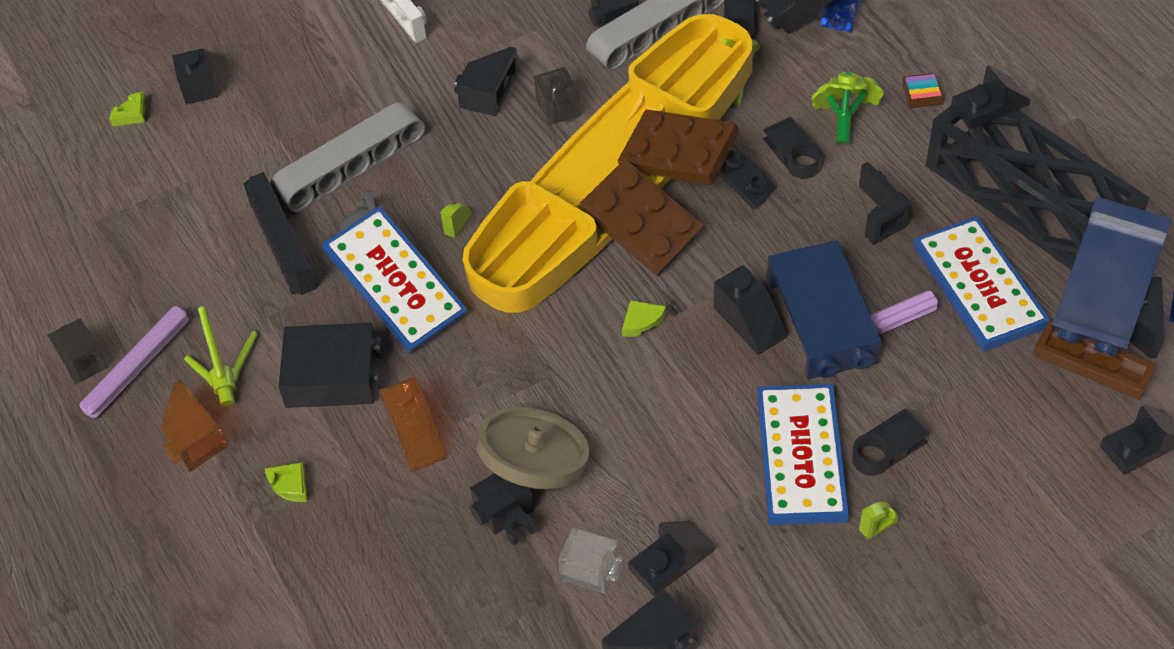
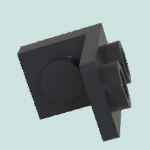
M733 144L718 175L752 209H755L770 194L775 185Z
M869 162L862 164L859 186L878 205L868 213L865 237L875 245L907 227L911 204L903 193L898 192L887 181L883 172L876 170Z

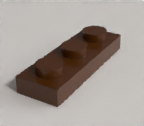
M1049 320L1034 347L1033 356L1139 401L1141 400L1154 374L1156 364L1128 352L1122 353L1118 351L1116 356L1094 350V343L1080 339L1079 344L1061 340L1056 337L1058 332L1051 330L1052 321Z

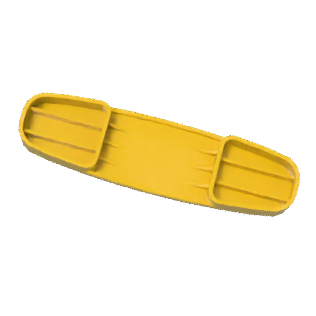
M696 15L686 19L632 62L628 71L629 82L571 136L530 182L522 181L511 186L481 223L465 246L462 259L471 291L480 300L495 309L507 313H520L533 309L595 257L612 238L596 225L595 220L590 215L578 209L580 202L619 165L617 160L645 109L713 120L721 119L752 74V39L748 31L740 25L718 15ZM727 38L736 43L730 48L722 43V39ZM644 174L660 189L671 179Z

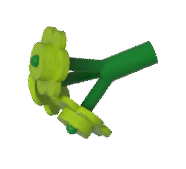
M849 71L838 74V78H830L829 83L824 84L812 96V101L814 102L812 106L814 109L822 107L824 110L832 107L837 115L836 144L848 145L850 144L851 116L861 103L878 105L881 101L880 99L884 96V92L871 78H862L858 74ZM850 92L856 94V99L849 107ZM841 99H842V109L840 108V106H839L838 103H837V101H838V100H841Z

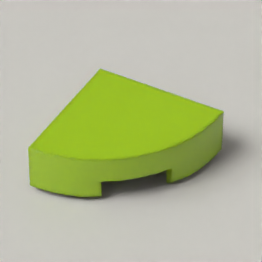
M144 92L129 95L127 101L118 108L115 106L112 109L109 118L112 126L145 123L146 97Z
M460 203L455 205L448 204L442 209L440 213L445 235L456 238L472 215L471 209L468 206Z
M630 300L622 327V336L637 337L641 335V332L647 331L654 326H659L665 318L666 306Z
M303 462L265 468L268 482L277 495L293 502H307L306 475Z
M887 502L874 503L862 510L859 530L867 539H872L897 523L899 515Z

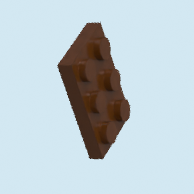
M645 109L617 161L620 164L626 159L644 174L712 185L739 134L737 124L733 122Z
M626 159L580 202L578 209L590 215L599 228L656 276L701 232L704 226Z

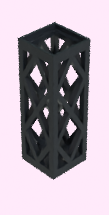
M951 106L933 119L925 166L1071 270L1076 257L1069 252L1078 254L1084 236L1080 229L1084 232L1086 231L1094 202L1085 199L1067 173L1090 176L1100 198L1146 210L1150 197L1019 109L972 129L968 127L969 130L966 133L955 126L961 118ZM996 124L1017 127L1028 152L1014 150ZM983 127H984V129L986 130V132L989 134V136H987L985 133L982 132ZM948 137L953 139L954 142L947 143ZM1046 144L1070 160L1055 158ZM968 160L980 162L999 189L979 186ZM1049 170L1052 172V174L1060 183V185L1054 182ZM1007 178L1015 183L1018 192L1015 191ZM1120 194H1122L1127 199L1124 201ZM997 201L1010 203L1019 217ZM1038 209L1052 211L1072 240L1051 237Z

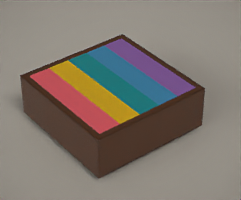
M936 73L903 76L902 86L909 108L942 105L943 94Z

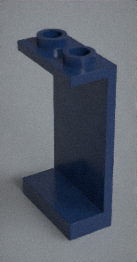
M1096 196L1091 216L1056 317L1051 324V330L1058 332L1057 338L1073 344H1079L1080 339L1095 344L1094 350L1111 356H1116L1118 351L1126 353L1169 230L1171 218Z
M837 240L768 256L767 280L771 289L779 287L807 356L805 371L807 380L818 377L828 378L836 373L855 368L865 369L879 362L882 341Z

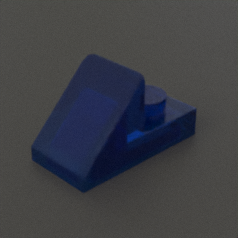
M832 0L825 7L821 27L852 33L864 0Z

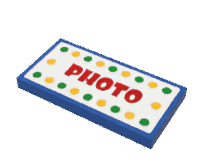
M380 206L322 244L323 251L409 354H412L467 315L468 309Z
M977 216L914 238V249L983 352L1045 329L1050 320Z
M833 384L757 387L768 525L848 522L849 515Z

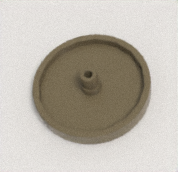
M527 407L506 408L490 414L480 426L476 445L479 457L492 472L512 483L536 489L560 488L575 482L584 473L589 457L588 442L576 426L551 412Z

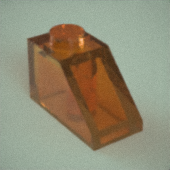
M415 377L379 390L385 415L411 472L447 459L430 409Z
M181 380L175 382L161 425V430L167 441L162 447L174 464L180 461L188 472H191L226 449L227 445L220 427Z

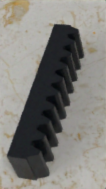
M262 172L250 177L249 180L243 183L250 207L253 209L255 217H257L259 226L262 228L263 235L266 237L282 275H284L291 295H303L316 290L310 266L265 173Z

